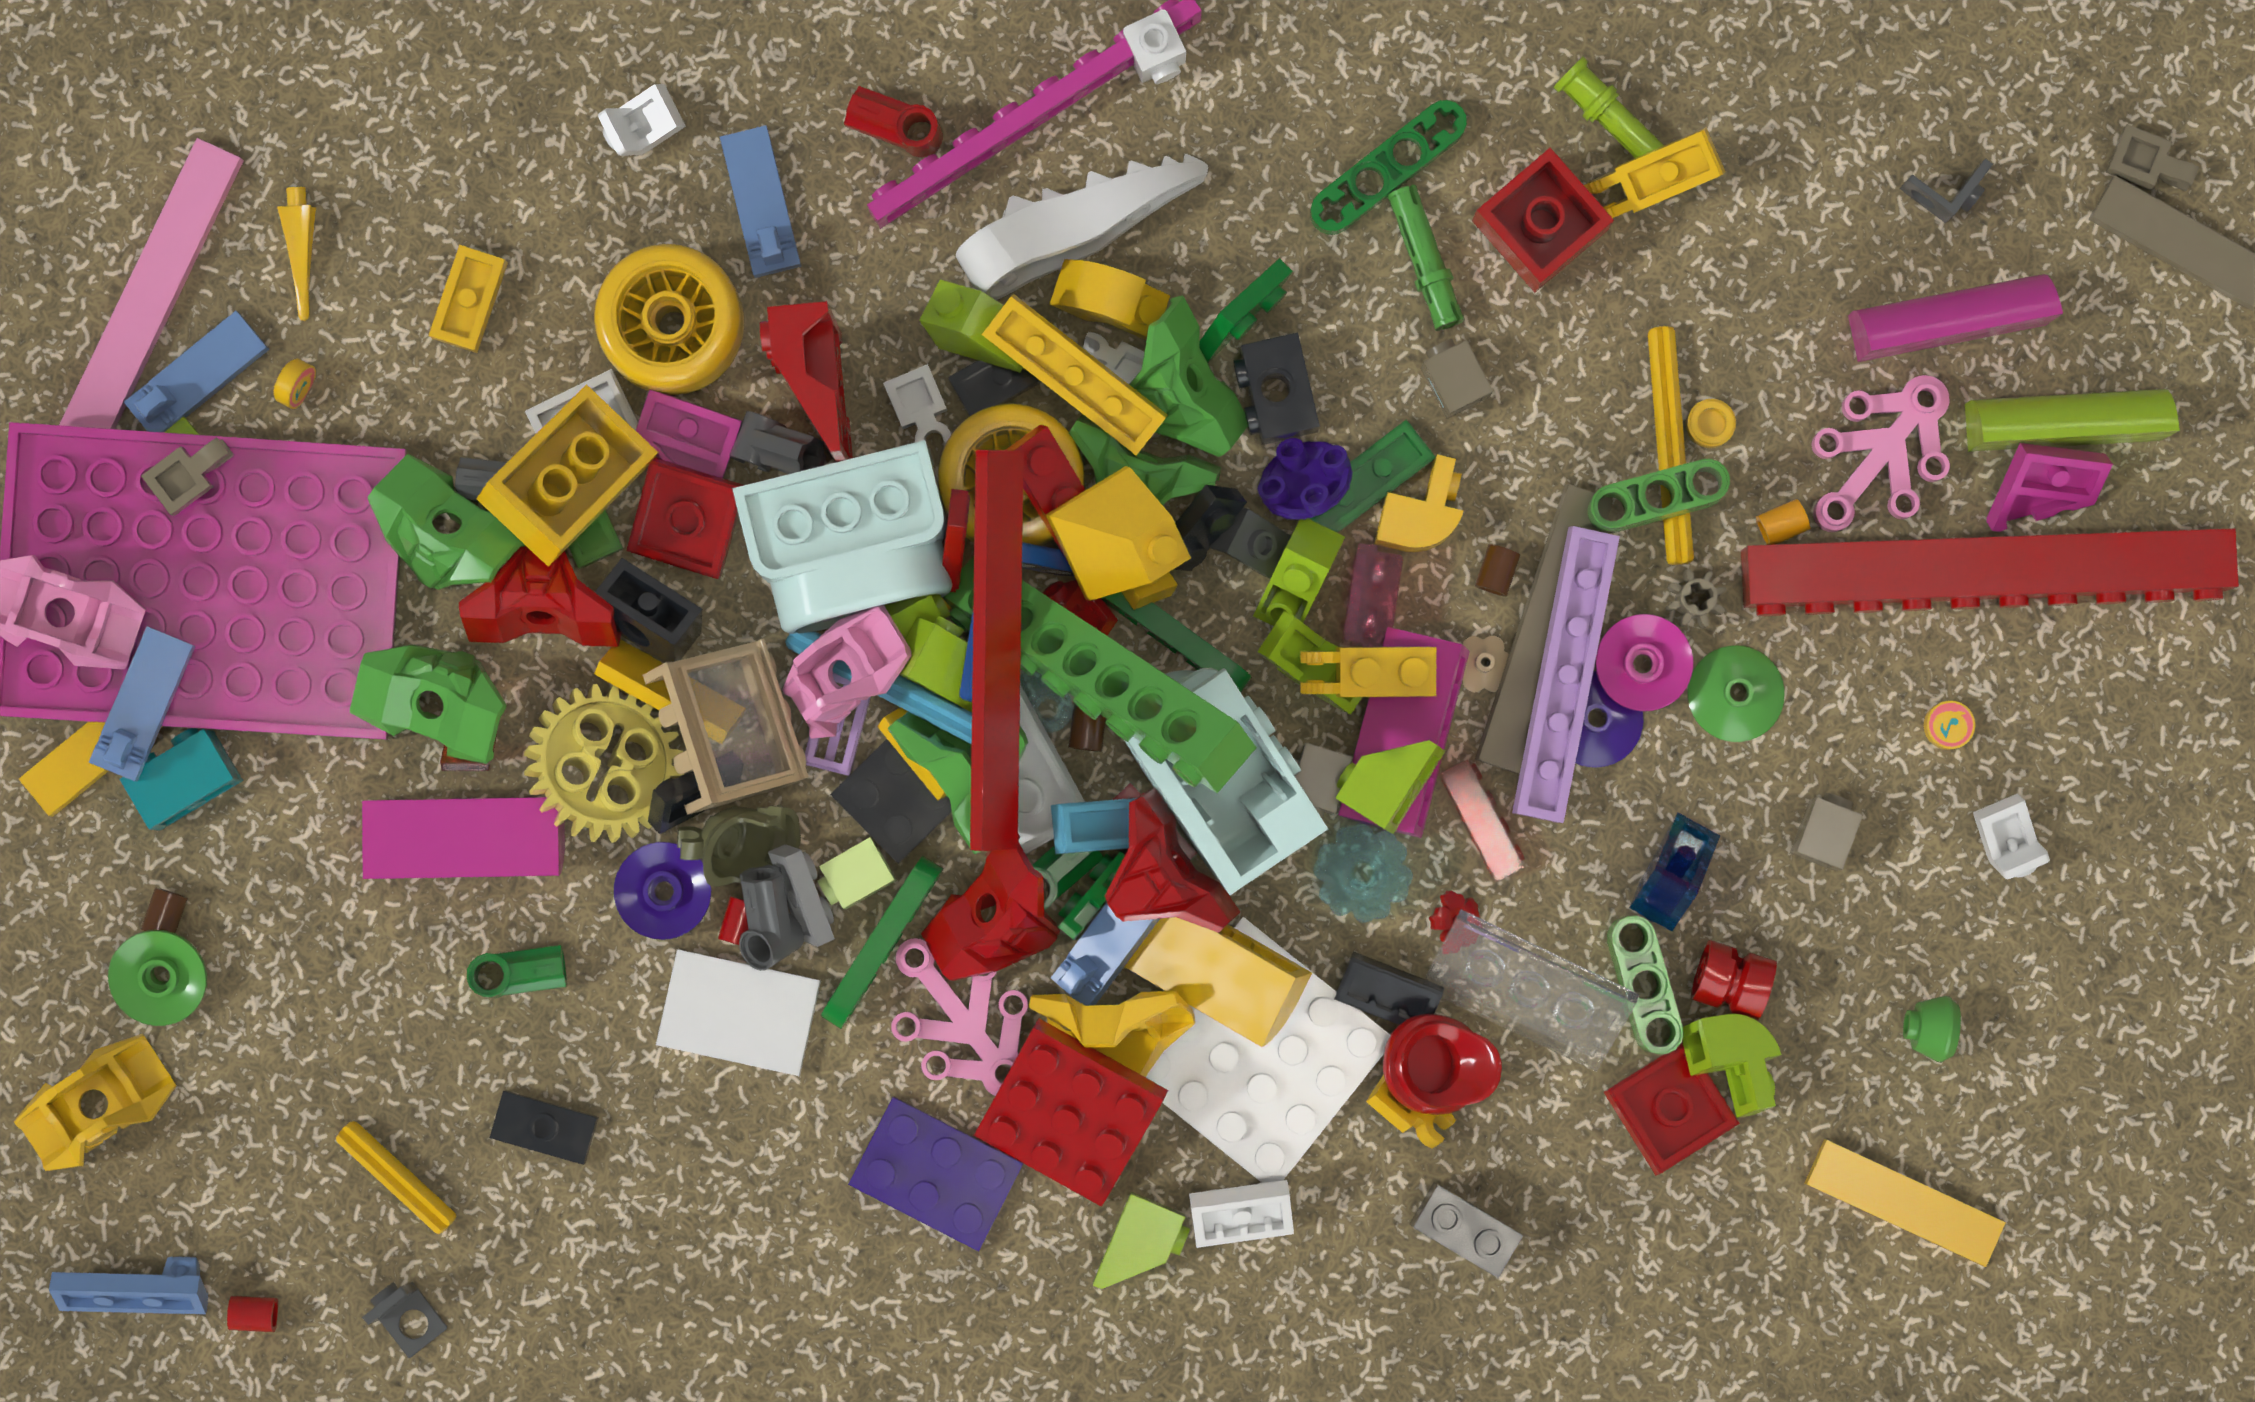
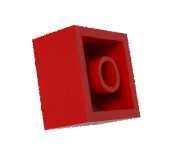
M1551 147L1479 207L1472 219L1477 228L1534 293L1605 234L1614 221Z

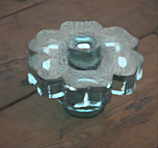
M1361 822L1353 825V827L1344 826L1339 828L1336 833V843H1325L1319 848L1318 859L1313 868L1315 876L1319 880L1324 881L1319 890L1320 899L1329 905L1332 912L1337 916H1343L1352 911L1354 917L1361 923H1366L1373 919L1386 918L1390 913V902H1402L1407 898L1408 886L1413 879L1411 869L1407 865L1402 864L1407 856L1406 846L1397 840L1394 834L1385 829L1374 834L1372 828L1367 823ZM1359 863L1369 864L1373 870L1371 878L1366 881L1358 880L1353 873L1355 866Z

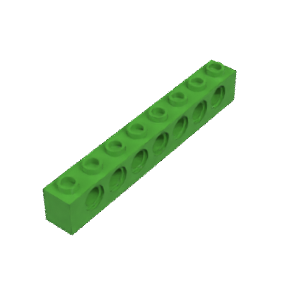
M974 556L961 569L959 589H956V592H949L946 596L942 597L952 609L949 618L968 634L974 604ZM1022 580L1020 669L1029 676H1032L1036 671L1043 675L1041 680L1058 696L1063 698L1067 693L1074 696V703L1092 719L1096 720L1099 715L1107 719L1105 722L1107 726L1123 740L1129 742L1132 737L1139 740V747L1155 762L1162 764L1167 759L1173 763L1172 769L1192 787H1196L1201 782L1215 793H1218L1257 748L1241 725L1209 702Z

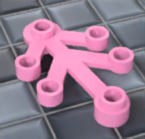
M1928 375L1917 376L1907 382L1902 392L1869 395L1864 391H1854L1845 397L1842 402V412L1850 421H1862L1870 414L1902 413L1890 428L1843 433L1833 428H1825L1813 437V452L1822 459L1833 458L1842 452L1871 450L1838 492L1828 493L1816 502L1813 515L1815 522L1821 529L1827 532H1838L1851 524L1855 514L1853 504L1886 463L1888 464L1891 496L1888 500L1890 514L1897 519H1907L1918 511L1920 500L1918 495L1911 490L1905 441L1916 426L1918 427L1923 456L1917 466L1919 475L1925 481L1936 482L1948 474L1950 463L1947 456L1941 453L1937 420L1948 409L1949 393L1946 386L1939 379ZM1920 391L1931 393L1933 396V405L1931 407H1923L1919 404L1917 397ZM1859 398L1864 401L1866 406L1864 414L1858 415L1851 411L1849 406L1851 399ZM1829 435L1835 440L1836 447L1834 451L1826 452L1820 447L1819 441L1821 436ZM1929 458L1937 459L1940 462L1941 472L1939 475H1932L1927 471L1926 461ZM1903 495L1910 499L1912 505L1909 512L1904 513L1897 509L1896 499L1898 496ZM1830 503H1838L1842 506L1844 514L1840 520L1832 519L1828 515L1827 508Z
M914 938L903 942L896 952V964L899 970L906 976L918 977L952 1022L920 1019L911 1012H903L898 1014L892 1021L891 1029L893 1035L898 1040L905 1042L912 1041L915 1038L970 1044L982 1061L950 1059L946 1053L936 1050L924 1056L921 1063L922 1071L931 1080H941L946 1076L981 1080L986 1090L996 1096L1002 1085L996 1078V1069L1002 1064H1008L1012 1067L1019 1054L1018 1045L1022 1016L1028 1010L1026 996L1017 990L1007 991L1001 996L999 1010L1004 1019L999 1048H997L985 1032L992 978L997 972H992L986 976L978 975L972 977L969 1009H967L934 967L935 959L926 945V941ZM914 948L921 950L924 954V962L917 968L909 966L906 962V954ZM1011 995L1020 997L1023 1002L1022 1010L1015 1015L1009 1014L1004 1008L1005 1000ZM904 1017L911 1018L916 1025L915 1032L910 1036L901 1035L897 1029L898 1022ZM933 1056L942 1057L946 1063V1068L940 1075L932 1074L927 1068L928 1060Z

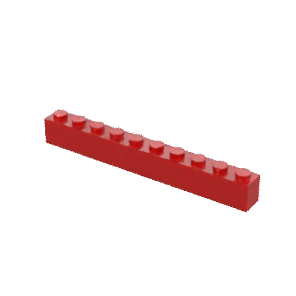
M2236 528L1751 545L1741 550L1743 607L1756 608L1757 616L1786 615V607L1805 606V614L1807 615L1835 613L1834 605L1853 604L1854 613L1882 612L1883 603H1902V611H1925L1932 609L1931 601H1950L1951 609L1963 610L1980 608V600L1999 599L2000 608H2017L2029 606V598L2047 597L2048 606L2078 604L2077 596H2096V604L2126 603V595L2144 594L2146 603L2175 601L2174 593L2193 592V601H2212L2223 599V591L2239 587Z

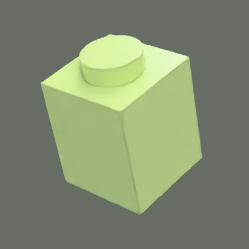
M871 837L820 865L819 867L824 877L817 880L831 906L839 902L842 908L846 910L897 881L877 844Z

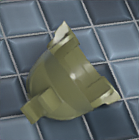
M780 804L767 808L757 807V809L738 806L730 807L710 816L705 822L703 829L691 826L679 827L677 836V848H680V859H702L704 877L707 884L712 887H721L734 882L741 883L740 874L745 870L772 865L768 854L769 851L784 844L799 849L801 842L799 817L793 809L783 807Z

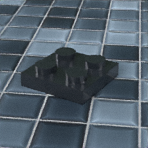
M888 739L830 794L898 864L952 813L950 799L945 796L938 801Z

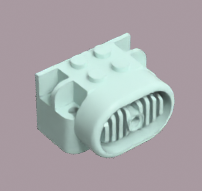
M925 440L732 488L750 561L756 572L771 585L780 625L785 632L800 634L829 629L839 619L861 610L925 595L940 594L941 597H944L951 591L952 581L942 565L944 553L942 541L946 535L947 519L933 467L932 456Z
M1202 668L1197 671L1180 670L1170 672L1166 675L1236 720L1257 747L1218 793H1215L1201 782L1196 787L1186 783L1172 769L1174 764L1167 759L1162 764L1155 762L1139 747L1140 741L1132 737L1129 742L1125 741L1136 762L1170 808L1200 857L1227 893L1231 895L1328 830V827L1294 776L1301 771L1299 765L1285 746L1282 747L1274 735L1269 737V735L1276 731L1263 710L1260 707L1257 708L1249 696L1245 698L1242 696L1225 668L1220 671L1213 668Z

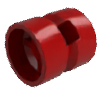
M1709 940L1703 950L1691 989V1000L1715 1008H1719L1722 1004L1727 1003L1731 1013L1745 1015L1758 1021L1770 997L1776 975L1777 961L1753 953H1748L1741 958L1738 956L1737 948Z

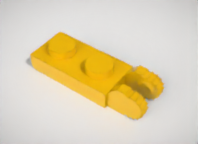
M1704 128L1618 165L1615 171L1593 179L1584 184V186L1591 194H1598L1607 190L1610 186L1621 182L1627 198L1602 206L1614 218L1631 210L1634 213L1715 179L1723 175L1725 169L1707 128Z
M1336 647V651H1300V663H1306L1307 665L1336 663V682H1324L1323 680L1300 682L1301 694H1336L1337 697L1436 696V647Z

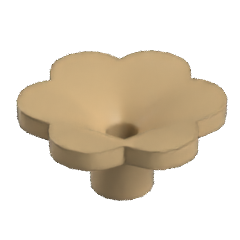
M1477 636L1468 637L1462 644L1470 651L1463 676L1464 687L1470 692H1479L1484 688L1490 692H1496L1509 656L1504 651L1503 641L1497 636H1488L1485 639ZM1482 659H1487L1489 661V665L1487 667H1484L1481 664Z

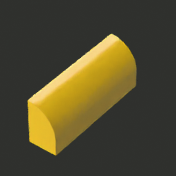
M1177 917L1160 919L1124 966L1165 991H1176L1187 1004L1260 1047L1267 1045L1285 1025L1312 975V972L1230 925H1226L1218 933Z

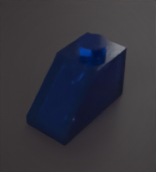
M1677 812L1641 878L1629 908L1643 915L1646 919L1673 931L1698 895L1720 835Z

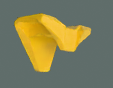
M1176 991L1141 992L1119 1005L1086 1006L1066 994L1032 995L1029 1003V1008L1045 1016L1047 1023L1078 1039L1085 1048H1094L1144 1077L1147 1076L1164 1050L1195 1024V1015L1192 1008Z
M140 1034L95 1049L79 1070L56 1085L51 1086L45 1082L16 1117L14 1123L23 1131L42 1160L45 1171L84 1166V1153L90 1152L102 1144L104 1140L115 1135L118 1127L124 1129L130 1124L152 1121L177 1085L144 1034ZM92 1089L104 1093L108 1101L106 1112L96 1119L87 1117L81 1109L83 1095Z

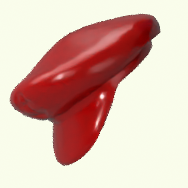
M1421 1014L1411 1017L1393 1031L1385 1046L1383 1074L1386 1085L1399 1103L1418 1113L1431 1115L1455 1113L1466 1105L1478 1103L1488 1098L1496 1090L1500 1082L1502 1061L1497 1048L1487 1038L1474 1033L1461 1021L1447 1016Z

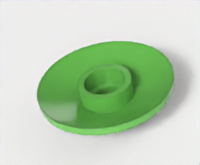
M1726 646L1707 654L1694 668L1688 684V703L1693 717L1706 732L1724 741L1743 742L1761 736L1775 724L1784 704V684L1777 667L1763 653L1746 646ZM1738 683L1746 688L1747 696L1744 701L1738 702L1731 697L1730 689L1733 684Z
M148 930L131 936L115 951L108 969V983L116 1004L129 1017L147 1025L166 1026L187 1018L199 1006L207 987V972L201 955L185 938L169 931ZM156 966H163L169 971L170 978L168 981H160L155 977L154 968Z

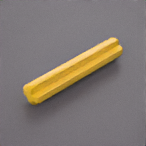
M349 1122L340 1130L336 1137L337 1143L433 1232L437 1234L443 1233L454 1222L456 1213L358 1122Z

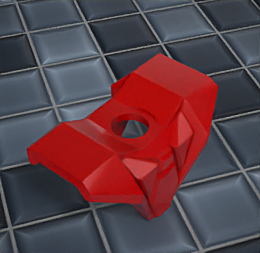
M526 545L520 546L495 575L492 582L484 583L459 601L460 617L469 642L506 643L527 633L563 634L583 646L618 647L621 639V633L617 632L613 618L614 607L577 579L565 551L548 567Z
M1156 788L1142 793L1140 797L1129 802V849L1105 894L1110 909L1122 922L1177 917L1219 933L1240 914V910L1218 881L1197 871L1178 844L1175 816Z
M1019 834L1018 848L988 851L985 854L986 861L983 872L963 895L951 894L921 932L940 971L948 980L955 981L997 972L1050 948L1058 938L1061 930L1056 922L1044 911L1043 876L1030 863L1019 843ZM996 905L994 917L989 922H985L981 916V910Z

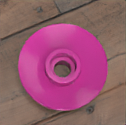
M1633 615L1614 624L1601 639L1595 661L1596 673L1606 694L1619 705L1635 711H1654L1670 705L1683 694L1692 676L1693 654L1687 638L1672 622L1655 615ZM1645 655L1650 659L1651 668L1647 673H1639L1635 670L1633 662L1636 656Z

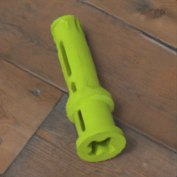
M1584 56L1553 87L1557 92L1564 91L1583 110L1582 117L1586 121L1590 120L1593 123L1597 120L1634 158L1664 146L1616 99L1619 96L1616 92L1618 89L1613 85L1607 87L1587 67L1588 60Z

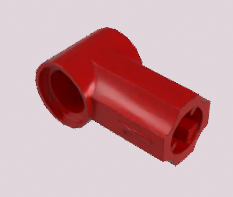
M858 86L855 93L852 94L846 110L845 127L903 148L915 157L923 158L930 156L940 148L943 140L942 128L931 109L924 105H910ZM926 122L931 125L930 132L924 139L915 141L907 138L908 130L913 124Z

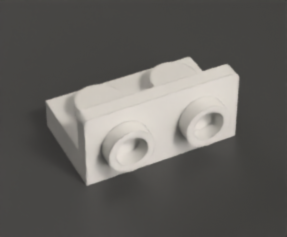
M1287 1180L1189 1194L1197 1248L1294 1234Z

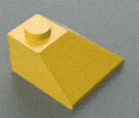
M1128 466L1121 468L1046 514L1085 599L1089 601L1150 584L1191 559L1170 513Z

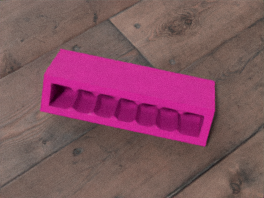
M2040 274L1855 310L1848 315L1857 361L1862 362L2046 326L2062 315L2063 310L2052 280L2048 275Z
M1387 627L1382 647H1436V696L1369 697L1353 763L1357 764L1361 756L1427 740L1435 743L1443 750L1445 749L1470 653L1464 645ZM1442 758L1395 832L1422 838ZM1341 803L1339 816L1382 828L1344 803Z
M546 797L362 801L363 879L559 876L562 872L565 853V821L557 827L554 825L558 814L555 808L541 813L539 809L547 799Z

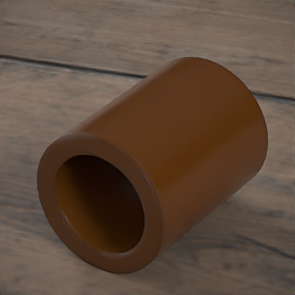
M1488 544L1475 587L1507 597L1520 554L1505 547Z
M1074 704L1068 748L1102 752L1106 718L1099 715L1094 720Z
M155 887L140 929L143 931L164 930L176 934L188 898Z

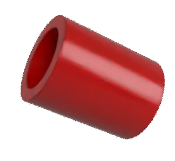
M730 897L718 939L739 945L741 935L749 930L744 900Z
M230 1297L227 1310V1326L229 1330L275 1332L278 1320L277 1298Z

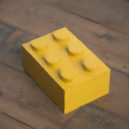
M586 384L486 483L476 499L549 567L647 468L658 451Z

